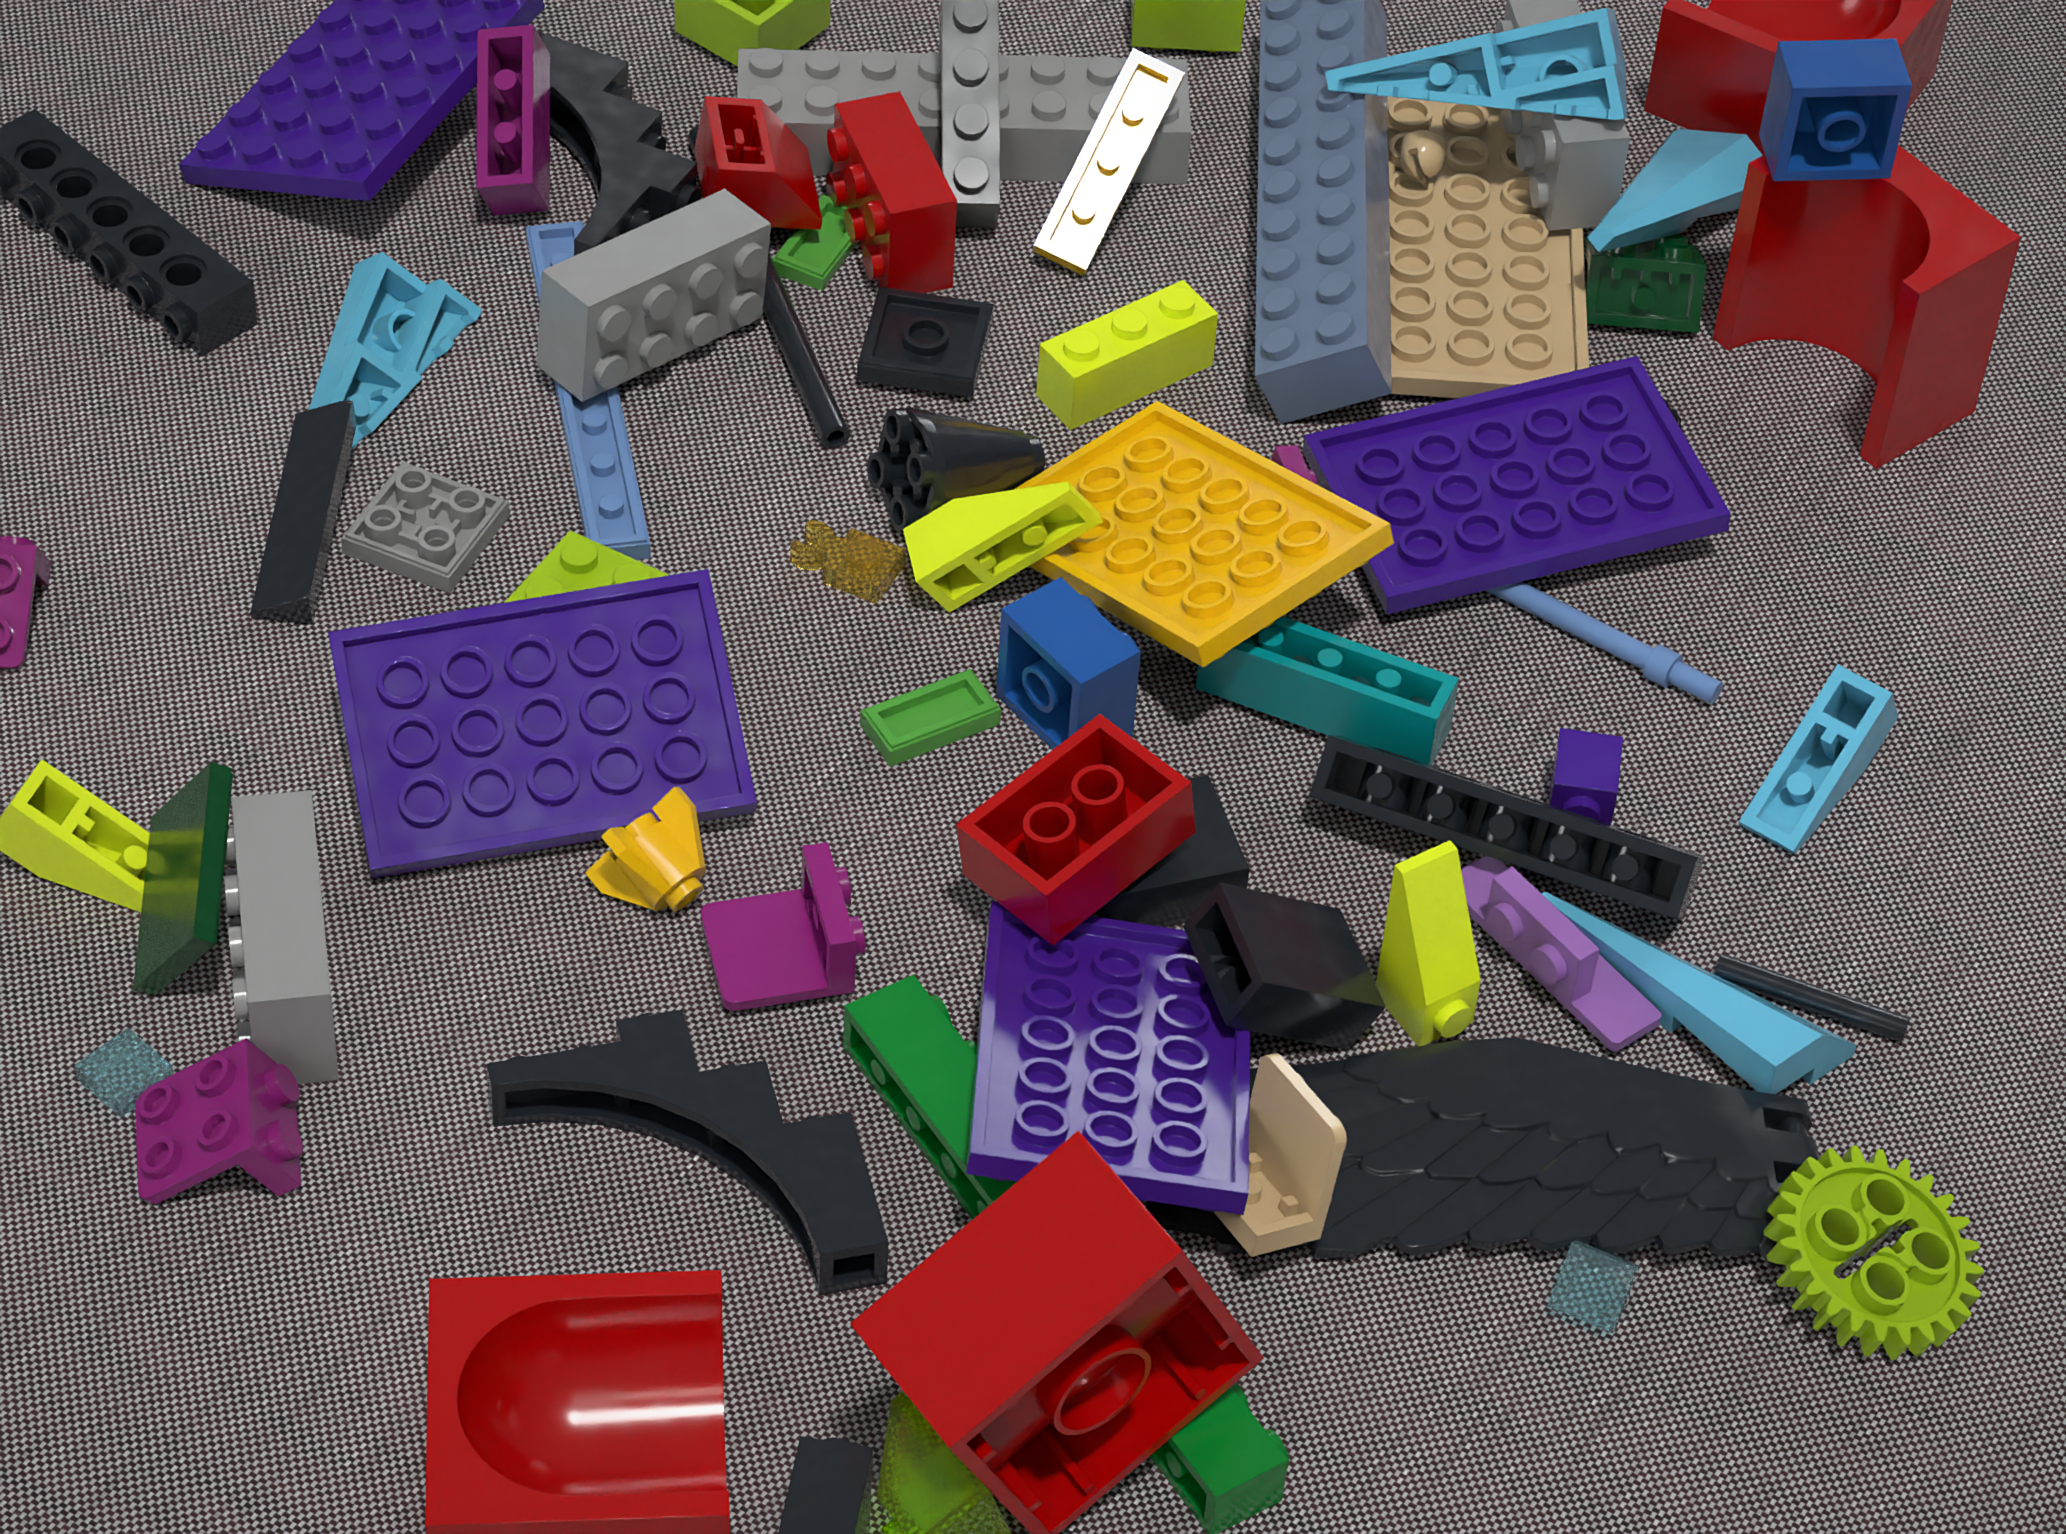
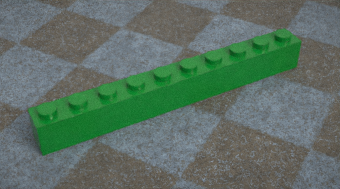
M914 974L844 1005V1050L973 1220L1017 1182L1011 1180L998 1181L989 1177L966 1174L977 1045L972 1040L965 1041L952 1025L950 1014L944 1002L935 994L930 996ZM1237 1382L1150 1455V1458L1207 1534H1219L1281 1502L1283 1499L1286 1473L1289 1466V1456L1286 1447L1275 1431L1272 1429L1265 1430L1249 1410L1245 1393Z

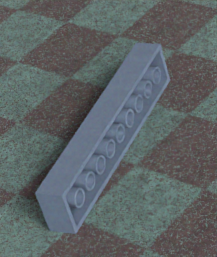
M1260 0L1255 377L1280 424L1392 394L1388 96L1328 90L1325 71L1387 57V15L1380 0Z

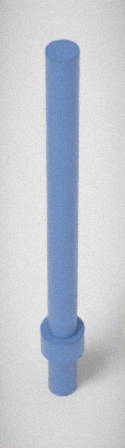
M1523 582L1485 590L1642 669L1644 678L1664 688L1672 684L1710 704L1715 703L1722 691L1723 682L1683 663V655L1661 644L1653 648Z

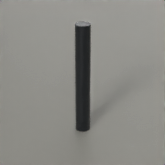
M1721 954L1714 973L1741 988L1901 1043L1904 1040L1911 1019L1725 954Z

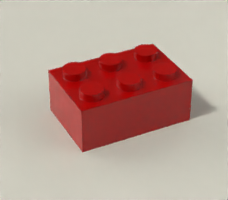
M897 91L836 103L834 106V128L827 131V144L831 159L833 160V172L826 175V188L834 207L846 205L847 207L844 211L845 229L851 243L858 242L862 249L863 264L869 280L877 279L880 287L918 293H930L953 288L957 199L901 92Z
M1098 714L956 824L963 875L1053 946L1196 833L1191 781L1103 715Z

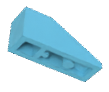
M1837 664L1742 815L1739 824L1795 855L1867 769L1895 724L1898 714L1893 693Z

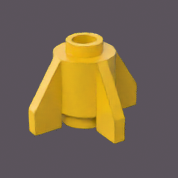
M680 787L672 788L652 808L662 821L659 822L652 813H646L635 819L625 828H609L601 836L612 851H607L585 872L601 893L654 911L662 910L669 906L673 912H676L690 904L703 891L704 886L700 880L706 872L696 806Z

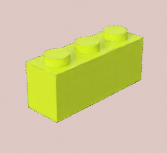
M1182 280L1040 343L1036 396L1069 430L1077 428L1212 366L1218 313Z

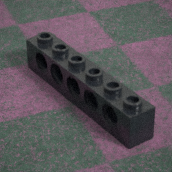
M33 109L0 127V195L18 208L26 221L31 224H38L54 237L62 250L67 253L72 252L90 266L92 272L99 280L103 282L108 281L122 292L135 309L140 312H147L163 325L172 339L184 342L203 357L257 325L253 280L43 114Z
M1328 735L1309 797L1444 842L1450 840L1456 846L1674 919L1686 916L1705 858L1704 855L1344 736Z

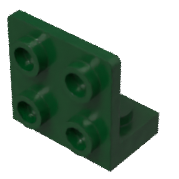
M1676 234L1654 239L1653 242L1645 241L1598 252L1587 238L1588 236H1583L1584 254L1588 261L1585 285L1587 324L1699 333L1707 264L1695 245H1688V237Z

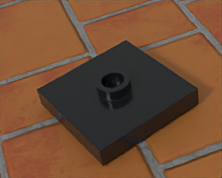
M879 287L857 364V380L973 397L993 321L994 304Z

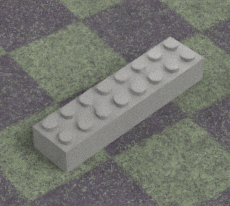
M738 49L737 98L761 99L808 148L813 176H826L827 173L833 172V160L831 159L827 144V131L834 128L835 104L897 91L901 92L940 167L941 73L939 68V52L902 53L881 50L861 52L831 51L827 49ZM999 55L1000 180L1066 182L1128 58H1112L1109 56ZM1156 57L1155 59L1184 72V77L1131 183L1187 184L1192 133L1187 59Z

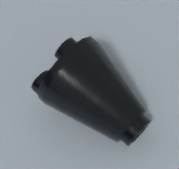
M916 408L890 409L886 412L878 452L872 453L867 462L869 482L873 488L881 489L882 496L890 513L891 523L897 531H903L907 526L952 499L1014 490L1045 469L1044 450L1041 442L1034 435L1026 436L1024 432Z

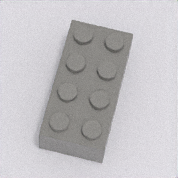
M1507 0L1504 20L1497 21L1495 34L1581 14L1576 0ZM1502 108L1504 130L1506 134H1513L1516 141L1518 168L1520 171H1527L1530 179L1529 192L1532 206L1541 209L1548 231L1597 227L1602 221L1601 219L1616 204L1617 199L1620 197L1630 136L1624 121Z
M723 189L542 270L537 366L583 402L762 318L771 223L729 191Z
M312 790L231 797L233 825H228L224 865L236 864L237 868L225 869L224 883L228 916L241 915V918L229 919L228 935L232 967L245 966V969L233 970L234 979H232L236 1020L249 1019V1021L237 1022L238 1040L241 1041L247 1038L277 1064L287 1066L298 1084L339 1080Z

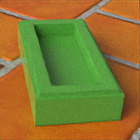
M824 194L818 200L823 220L821 230L795 229L772 259L781 277L821 291L824 290L858 244V242L851 243L845 229L844 211L847 209L846 205L834 207L831 198Z
M971 669L860 710L861 728L889 767L998 726L1001 720L1000 707Z

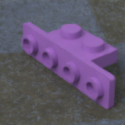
M1485 855L1461 869L1469 915L1609 1050L1613 1052L1619 1051L1660 1025L1661 1012L1599 954L1600 949L1513 866L1508 868L1501 860Z

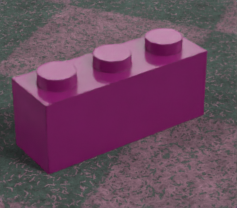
M534 25L477 30L476 188L493 215L550 211V53Z

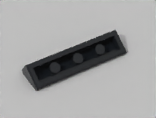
M339 401L299 412L295 415L250 611L251 618L313 624L357 426L353 401Z

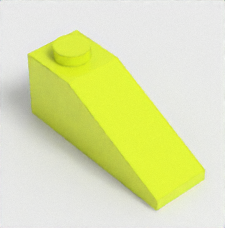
M1066 481L952 499L907 526L903 531L915 581L950 613L1103 523L1101 514Z
M41 759L0 816V851L40 878L141 912L150 833Z
M1450 840L1394 865L1376 986L1386 1009L1417 1046L1426 1045L1441 1037H1453L1473 1023L1481 982L1458 849Z

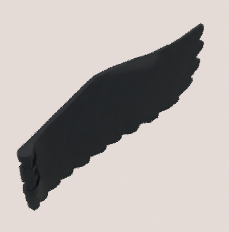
M1517 1037L1457 1040L1362 1054L1342 1060L1290 1065L1304 1079L1308 1087L1331 1113L1341 1121L1346 1132L1347 1141L1321 1239L1265 1254H1274L1311 1246V1252L1316 1258H1353L1386 1243H1393L1400 1252L1417 1255L1433 1253L1468 1238L1469 1247L1490 1250L1527 1239L1535 1249L1546 1251L1592 1240L1599 1253H1626L1656 1241L1662 1252L1670 1255L1709 1246V1251L1716 1256L1736 1257L1759 1252L1769 1265H1782L1767 1261L1766 1255L1778 1243L1764 1235V1229L1774 1219L1767 1209L1779 1195L1777 1189L1793 1171L1796 1172L1810 1156L1815 1160L1819 1159L1817 1144L1814 1138L1807 1136V1131L1812 1127L1808 1103L1800 1098L1710 1083ZM1250 1068V1098L1258 1068ZM1147 1201L1146 1209L1161 1226L1172 1231L1215 1236V1248L1221 1253L1248 1254L1214 1212L1187 1206Z

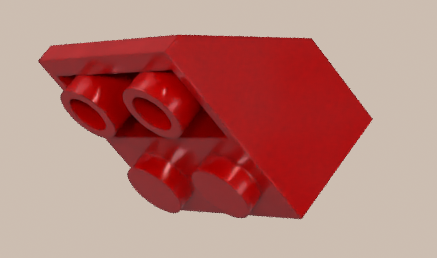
M705 96L694 148L702 197L705 198L726 189L770 222L771 227H780L788 230L797 228L821 230L823 220L808 148L761 99Z

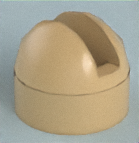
M1415 130L1407 133L1402 139L1400 150V163L1404 172L1415 180L1424 179V175L1430 178L1437 175L1445 161L1447 150L1445 140L1437 133L1427 130Z

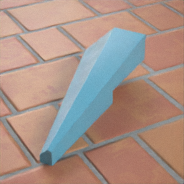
M1610 8L1598 9L1496 34H1482L1325 71L1328 90L1609 120L1627 119L1626 65L1615 10Z
M1687 129L1675 130L1665 139L1664 144L1653 154L1648 164L1637 174L1617 199L1616 204L1605 214L1600 224L1587 238L1598 252L1680 234L1697 218L1739 209L1748 164L1762 156V154L1746 134Z
M383 252L356 263L309 410L339 401H353L357 426L352 450L364 436L372 433L422 379L421 375L436 358L445 354L454 345L453 340L461 331L479 318L482 309L442 279L425 284Z
M1545 891L1541 893L1600 949L1599 954L1661 1012L1660 1025L1671 1033L1684 1025L1757 1092L1775 1095L1799 1078H1802L1811 1085L1854 1056L1857 1046L1854 1043L1551 893Z

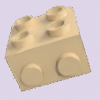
M1279 1053L1261 1057L1249 1102V1194L1244 1215L1220 1211L1214 1212L1251 1257L1321 1239L1347 1141L1346 1132L1341 1121L1331 1113L1308 1087L1304 1079L1293 1070Z

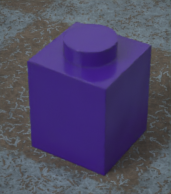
M1560 728L1552 767L1548 804L1611 825L1618 794L1623 737Z

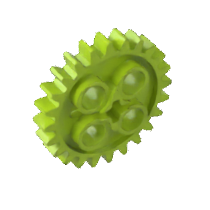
M1852 1145L1842 1157L1833 1148H1829L1818 1160L1810 1156L1796 1172L1793 1171L1777 1189L1779 1195L1768 1206L1767 1211L1774 1219L1764 1229V1235L1778 1243L1766 1255L1767 1261L1786 1265L1787 1268L1776 1281L1778 1287H1796L1800 1295L1795 1299L1791 1307L1796 1311L1811 1306L1817 1312L1812 1327L1814 1330L1819 1331L1829 1323L1836 1326L1837 1345L1843 1347L1852 1336L1859 1337L1864 1356L1870 1357L1881 1344H1883L1891 1360H1896L1907 1348L1918 1357L1932 1344L1940 1347L1971 1316L1972 1313L1969 1308L1981 1295V1292L1973 1284L1984 1273V1268L1968 1261L1981 1248L1980 1244L1960 1236L1963 1229L1970 1223L1969 1218L1962 1216L1951 1217L1946 1209L1952 1204L1954 1196L1952 1194H1945L1936 1198L1930 1193L1934 1180L1931 1174L1922 1177L1918 1182L1910 1177V1160L1905 1158L1893 1169L1888 1167L1887 1158L1882 1149H1878L1866 1162L1857 1145ZM1902 1225H1909L1912 1228L1911 1231L1904 1233L1891 1247H1883L1848 1277L1839 1279L1835 1276L1837 1272L1844 1270L1857 1255L1859 1257L1865 1256L1881 1244L1890 1233Z

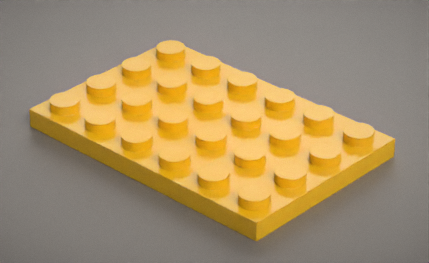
M1159 401L1149 405L1015 488L1021 489L1068 481L1101 514L1103 521L1098 526L1031 564V568L1052 580L1062 577L1080 595L1090 598L1096 606L1201 667H1205L1212 661L1220 659L1238 644L1258 631L1269 627L1278 618L1306 600L1317 596L1323 589L1355 568L1363 566L1372 557L1394 544L1389 522Z

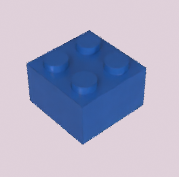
M1897 39L1778 41L1759 132L1773 181L1891 177L1912 88Z
M1059 577L1001 609L996 696L1052 750L1098 714L1103 715L1133 738L1141 651L1127 633L1120 632L1098 612L1090 598L1080 595L1062 577Z

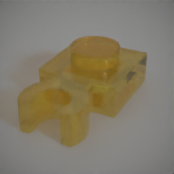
M808 520L805 524V542L810 545L797 540H793L790 544V562L793 565L804 570H818L822 568L823 584L874 604H878L905 567V548L853 528L842 539L835 536L828 525L816 520Z

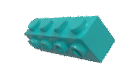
M1282 616L1269 627L1258 631L1229 650L1220 659L1212 661L1205 667L1198 665L1196 689L1325 735L1344 736L1432 765L1451 730L1459 678Z

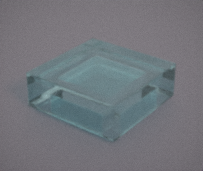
M129 1028L75 1064L77 1080L119 1117H123L135 1108V1102L149 1086L173 1075L172 1065Z
M1575 1240L1571 1243L1548 1307L1613 1333L1618 1327L1640 1266Z

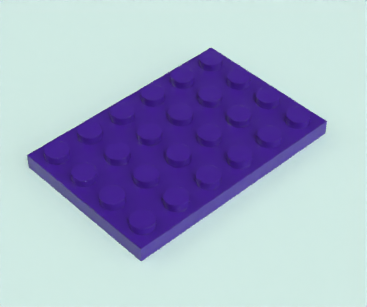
M335 0L329 7L319 13L318 19L298 39L289 45L288 50L269 70L260 75L258 82L239 102L233 104L228 109L227 114L207 135L199 139L196 147L179 164L186 184L371 201L477 83V30L529 25L544 9L543 0Z
M1638 356L1304 435L1303 453L1315 473L1320 486L1390 523L1394 544L1372 557L1362 566L1386 615L1729 531L1730 511Z
M709 569L328 632L371 879L602 839L601 836L609 828H625L635 819L646 813H652L660 822L662 820L652 808L674 787H680L696 806L698 822L757 812V800Z
M991 901L987 922L966 1174L989 1177L998 1181L1011 1180L1018 1182L1079 1130L1139 1201H1153L1193 1207L1208 1212L1220 1211L1244 1215L1249 1194L1250 1031L1225 1025L1185 930L1090 916L1052 946L1000 903Z

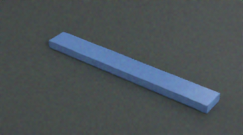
M583 221L526 227V242L539 308L542 270L574 256V239L584 228ZM554 380L584 537L635 560L651 558L650 539L618 386L582 402Z

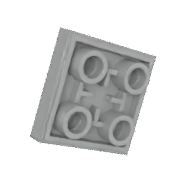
M402 462L342 536V553L451 593L509 518V501L475 487H470L429 472L423 468Z

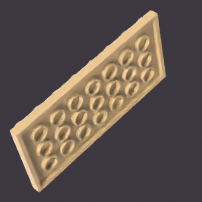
M1388 97L1392 394L1462 398L1588 368L1589 351L1583 228L1548 231L1541 209L1532 206L1529 192L1530 179L1527 171H1520L1518 168L1516 141L1513 134H1506L1504 130L1502 108ZM1415 130H1427L1437 133L1445 140L1447 144L1445 161L1439 173L1434 177L1430 178L1424 175V179L1415 180L1402 169L1400 150L1402 139L1407 133Z

